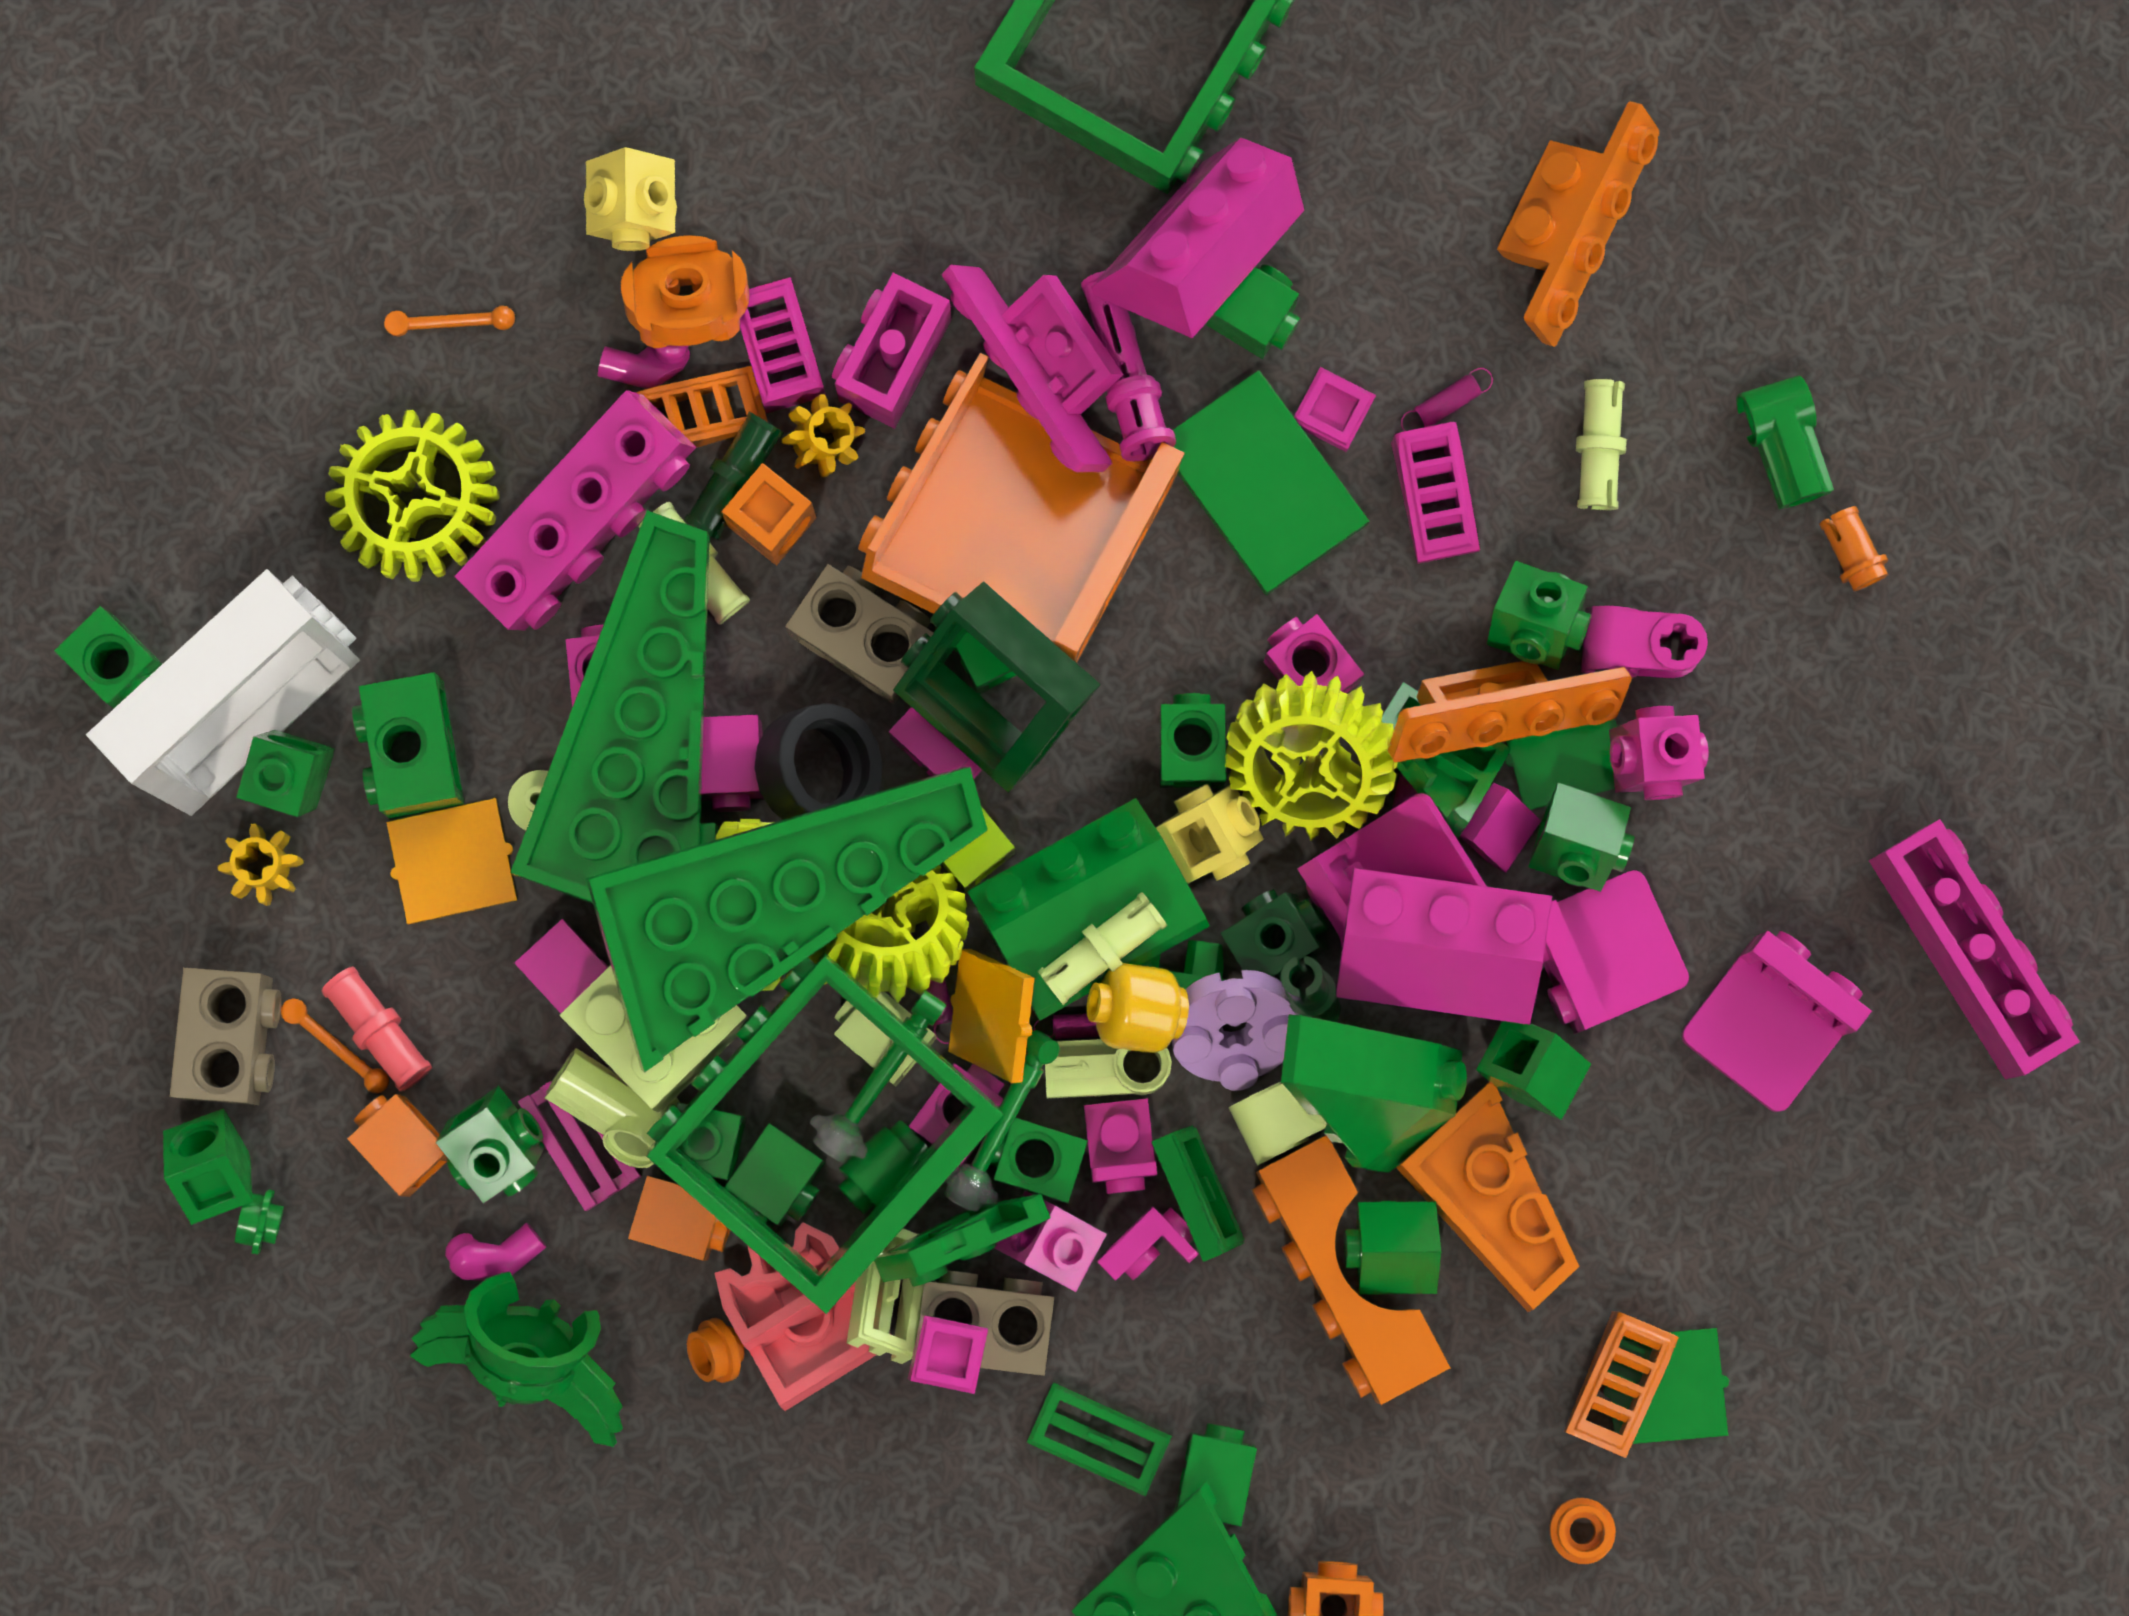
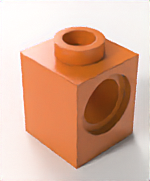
M764 463L758 467L721 511L727 526L776 566L817 518L812 502Z
M395 1094L389 1100L384 1095H381L369 1103L354 1119L359 1128L347 1138L399 1196L410 1197L447 1163L446 1155L435 1143L440 1133L407 1097Z
M647 1176L628 1239L702 1261H708L712 1249L723 1252L730 1229L678 1184Z

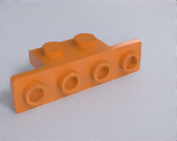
M1631 101L1627 103L1603 153L1550 140L1497 247V250L1503 257L1515 263L1545 271L1524 314V321L1539 340L1546 345L1555 347L1564 329H1567L1573 323L1578 311V300L1591 274H1594L1603 262L1605 245L1615 224L1628 211L1634 185L1644 165L1650 163L1656 153L1659 129L1642 104Z
M1520 661L1424 679L1421 682L1416 697L1421 706L1406 708L1399 713L1388 753L1394 762L1417 758L1427 759L1442 753L1462 749L1488 747L1498 742L1533 735L1544 736L1554 731L1589 724H1603L1618 716L1632 677L1625 667L1548 681L1538 664Z

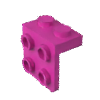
M1424 793L1416 794L1297 868L1306 882L1309 896L1318 907L1323 909L1340 936L1341 945L1343 944L1353 868L1486 886L1431 797Z
M1632 870L1605 882L1601 892L1589 888L1559 902L1556 900L1552 901L1543 965L1553 985L1547 992L1559 1021L1562 1025L1569 1023L1574 1035L1680 990L1687 985L1689 981L1688 971L1650 886L1641 872Z
M1766 931L1753 937L1682 1030V1040L1685 1045L1773 1112L1783 1111L1790 1106L1841 1037L1857 1032L1872 1012V1010L1859 1001L1863 993L1855 984L1834 971H1831L1826 976L1807 961L1811 956L1810 951L1794 937L1782 931L1777 936Z

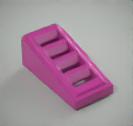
M791 277L749 289V304L745 313L739 319L740 328L766 414L812 401L820 394H825ZM784 298L787 309L750 318L749 307ZM791 321L792 331L757 341L755 331ZM795 343L798 344L800 351L798 353L767 362L763 361L761 353ZM804 365L806 374L770 384L768 375Z
M1456 422L1395 434L1391 445L1417 563L1420 564L1479 552L1480 547ZM1443 447L1445 457L1414 463L1412 453ZM1449 472L1450 483L1418 489V478ZM1451 498L1455 499L1456 508L1423 515L1421 504ZM1460 523L1462 534L1432 540L1427 539L1426 529Z

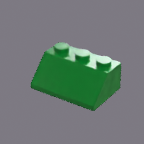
M1136 798L967 891L1006 965L1035 978L1031 1007L1039 1021L1089 994L1094 983H1101L1109 969L1070 997L1064 1005L1037 971L1042 967L1048 966L1085 937L1082 931L1089 925L1093 924L1095 928H1098L1136 899L1137 895L1141 892L1148 898L1149 903L1153 904L1168 926L1158 930L1120 959L1122 963L1141 965L1210 927L1163 838Z

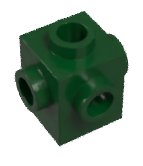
M1274 889L1257 896L1241 908L1245 918L1221 932L1222 937L1242 970L1263 972L1278 980H1281V971L1290 959L1298 957L1300 964L1305 965L1304 956H1309L1317 961V956L1330 949L1322 937V934L1329 931V927L1315 903L1309 897L1301 902L1297 894L1288 892L1278 897ZM1280 928H1283L1286 938L1284 944L1279 948L1275 942V935Z

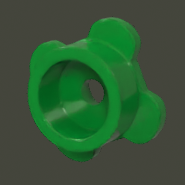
M268 1189L265 1195L252 1193V1202L243 1205L241 1208L235 1243L253 1246L251 1254L258 1255L261 1253L263 1242L276 1243L284 1206L272 1204L275 1190Z

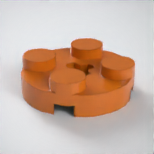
M678 236L664 239L646 249L647 258L641 261L635 269H633L632 262L625 269L621 280V293L625 313L629 322L639 331L641 341L647 346L663 348L669 345H697L711 340L725 341L734 337L740 330L739 319L748 307L750 296L746 268L741 258L734 251H732V258L728 253L718 250L717 241L702 236ZM692 285L694 293L685 296L678 295L681 286Z

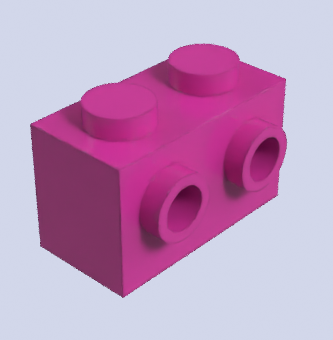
M892 273L884 290L876 289L871 295L861 317V323L865 327L855 346L847 344L836 362L832 378L836 380L835 386L839 402L843 404L850 403L853 409L895 429L952 320L950 300Z

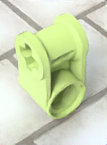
M1281 1082L1229 1107L1257 1166L1308 1141L1309 1136L1325 1129L1327 1124L1321 1116L1309 1115Z

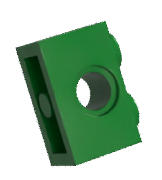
M433 672L358 686L361 704L352 707V716L359 743L368 742L372 766L363 768V782L369 804H378L379 812L389 819L465 805L444 681ZM407 732L418 733L421 739V748L417 756L405 763L395 762L391 750L396 738Z

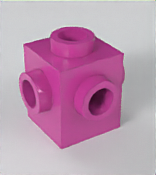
M1673 706L1646 707L1635 710L1636 719L1609 730L1611 744L1610 762L1614 773L1615 793L1643 791L1644 800L1672 799L1683 796V786L1705 779L1704 768L1708 762L1709 752L1706 737L1700 732L1698 715L1675 716Z

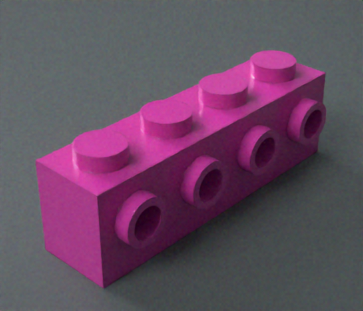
M626 390L454 577L508 630L525 631L529 626L534 630L539 629L559 610L561 602L557 597L572 581L576 584L582 583L601 565L604 556L600 551L615 535L619 538L626 536L643 520L647 511L643 505L659 488L663 492L667 491L685 475L690 467L686 458L697 447L644 395Z
M1940 819L1868 860L2004 1079L2024 1076L2080 1042L2071 1028L2073 1023L2067 1009L2055 995L2048 992L2036 973L2038 966L2033 955L2022 941L2014 938L2002 918L2003 910L1996 896L1985 884L1979 882L1967 863L1969 857L1964 845L1952 830L1945 828Z

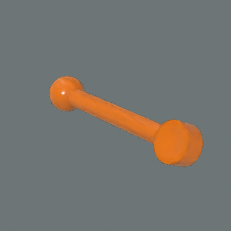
M502 305L489 313L407 317L401 311H393L386 316L384 326L388 333L393 336H403L408 330L481 325H493L499 330H507L514 325L515 313L508 306Z
M292 998L284 1002L281 1007L282 1018L290 1024H300L363 1077L364 1085L371 1093H381L389 1085L388 1074L380 1068L372 1069L309 1016L303 1001Z

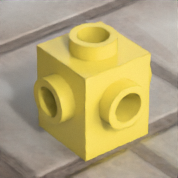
M624 147L586 161V189L584 192L586 235L612 240V247L618 250L640 251L649 248L650 241L675 233V216L677 211L675 200V160Z
M1208 784L1189 792L1174 801L1179 812L1156 827L1187 884L1210 872L1213 873L1216 881L1240 870L1250 863L1246 852L1264 840L1259 831L1260 821L1255 808H1252L1250 801L1246 797L1240 796L1238 790L1230 789V785L1214 794Z

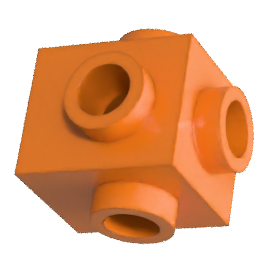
M1318 1561V1573L1302 1572L1301 1587H1290L1288 1616H1323L1321 1604L1330 1595H1338L1343 1598L1345 1612L1342 1616H1383V1593L1374 1592V1582L1368 1576L1357 1575L1358 1564Z

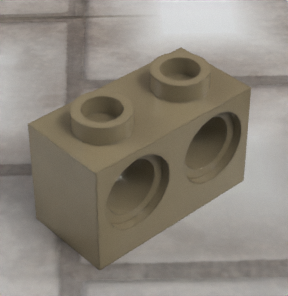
M827 564L786 624L789 637L894 705L900 696L893 689L908 668L901 663L902 658L894 662H886L879 659L873 653L874 645L881 636L888 633H897L908 640L909 650L925 633L930 637L933 635L934 632L927 629L931 623L930 618L903 600H900L896 607L875 595L879 587L862 579V572L847 566L842 573ZM834 599L850 601L856 607L854 618L842 627L827 625L821 620V613L828 602Z
M183 967L169 1097L193 1101L260 1105L261 1092L269 1093L271 1091L275 1072L274 1055L265 1054L267 1029L277 1028L281 1015L280 990L272 989L273 978L261 973ZM239 988L246 999L245 1011L236 1021L225 1023L219 1014V1002L226 992ZM231 1052L238 1060L239 1073L232 1084L220 1088L213 1080L212 1066L220 1055Z
M948 1271V1273L939 1278L938 1282L924 1284L920 1318L921 1314L935 1317L937 1307L944 1300L957 1298L963 1300L970 1307L973 1316L971 1325L988 1328L980 1368L1045 1376L1054 1297L1042 1295L1043 1282L1004 1278L1003 1290L977 1287L979 1274ZM1022 1306L1028 1308L1036 1317L1037 1332L1025 1344H1012L1006 1341L1000 1333V1317L1010 1307Z

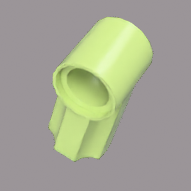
M1101 1039L1056 1041L1060 1047L1059 1054L1052 1063L1045 1064L1046 1095L1048 1099L1126 1094L1147 1095L1154 1093L1164 1085L1170 1074L1172 1061L1169 1050L1165 1048L1155 1053L1160 1063L1158 1076L1151 1082L1138 1083L1127 1076L1123 1067L1124 1058L1131 1050L1109 1047Z
M577 1048L568 1056L551 1082L545 1099L603 1134V1144L609 1154L618 1161L636 1168H648L654 1165L646 1155L649 1147L655 1141L646 1133L672 1104L677 1107V1102H679L676 1097L660 1113L652 1110L615 1072Z

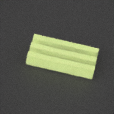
M902 1229L879 1255L918 1234ZM873 1261L856 1280L846 1343L857 1348L863 1344L869 1345V1352L878 1356L886 1352L892 1354V1361L903 1364L911 1360L913 1356L924 1284L913 1287L909 1278L903 1279L895 1335H890L894 1300L898 1298L901 1280L883 1282Z

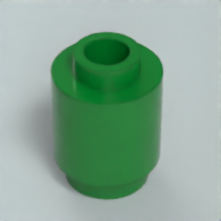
M898 1120L890 1129L883 1126L838 1168L846 1178L838 1185V1188L862 1214H865L872 1207L875 1209L929 1148L901 1120Z

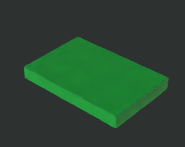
M1260 370L1173 429L1176 438L1174 448L1184 452L1177 474L1266 596L1369 524V519Z

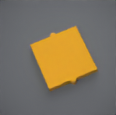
M496 798L386 822L395 867L392 868L390 874L393 879L399 882L408 925L517 901L508 857L513 852V846L505 842Z
M963 949L958 962L955 994L951 996L953 1015L948 1052L1010 1083L1022 1082L1027 1039L1032 1035V1027L1029 1022L1035 978L975 950Z

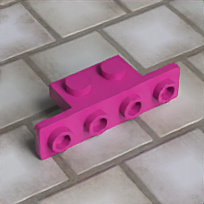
M950 265L942 273V277L952 290L950 296L954 306L963 316L972 320L985 340L983 346L989 358L1007 372L1018 389L1017 398L1021 406L1032 417L1040 421L1052 439L1050 447L1056 458L1067 468L1075 472H1104L1112 464V460L1081 414L1124 374L1058 277L1043 275L1008 308L981 268Z

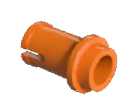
M1856 506L1846 508L1831 515L1832 520L1828 518L1819 523L1844 571L1840 575L1842 583L1849 581L1853 591L1866 588L1888 576L1884 566L1888 562L1886 554L1878 555Z

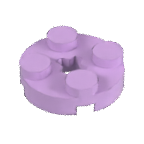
M1241 970L1243 979L1232 978L1221 981L1220 973H1216L1197 980L1185 989L1189 1000L1187 1024L1181 1037L1172 1039L1171 1042L1175 1057L1186 1070L1206 1080L1220 1081L1226 1089L1241 1091L1253 1086L1258 1076L1274 1070L1283 1063L1289 1014H1296L1289 1007L1291 1004L1285 994L1282 982L1271 975L1259 971ZM1247 1022L1246 1027L1234 1032L1223 1031L1222 1026L1225 1024L1236 1027L1241 1023Z

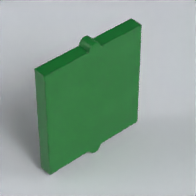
M1615 719L1599 725L1589 724L1554 731L1544 736L1533 735L1506 741L1511 751L1509 752L1510 755L1505 759V763L1508 767H1513L1522 803L1530 810L1547 806L1557 783L1591 794L1614 790V773L1610 762L1611 744L1609 730L1617 727Z
M1717 1328L1669 1332L1679 1338L1632 1444L1729 1436L1723 1389L1729 1385V1379L1727 1376L1722 1375ZM1623 1336L1618 1347L1649 1360L1653 1348ZM1612 1360L1607 1371L1638 1385L1643 1375L1642 1372ZM1607 1386L1603 1388V1394L1605 1397L1610 1398V1402L1629 1409L1633 1397ZM1612 1417L1613 1432L1619 1434L1623 1421Z

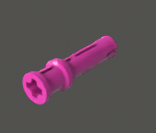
M1102 271L1084 279L1081 287L1087 299L1096 335L1124 374L1107 390L1106 404L1108 410L1116 413L1123 437V441L1119 445L1122 458L1126 461H1144L1154 457L1161 442L1174 447L1176 445L1174 431L1165 426L1158 402L1162 396L1160 383L1154 377L1147 375L1129 311L1093 294L1091 286L1105 272ZM1111 317L1113 318L1116 332L1121 345V353L1119 352V348L1110 321ZM1139 415H1141L1143 426H1141Z

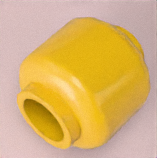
M1123 963L1114 972L1109 969L1102 982L1094 983L1088 994L1087 1017L1090 1022H1096L1100 1039L1112 1048L1156 1053L1167 1048L1172 1039L1180 1038L1187 1024L1189 1013L1188 994L1184 988L1179 987L1176 977L1163 968Z

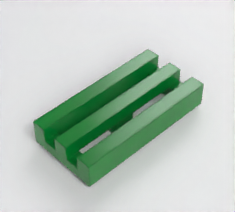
M1191 1125L1152 1141V1145L1202 1261L1205 1262L1243 1245L1245 1239L1197 1128Z
M1053 1382L1027 1443L1146 1497L1172 1436ZM1059 1401L1068 1403L1154 1442L1150 1454L1055 1412ZM1049 1424L1144 1466L1140 1477L1132 1476L1044 1436Z

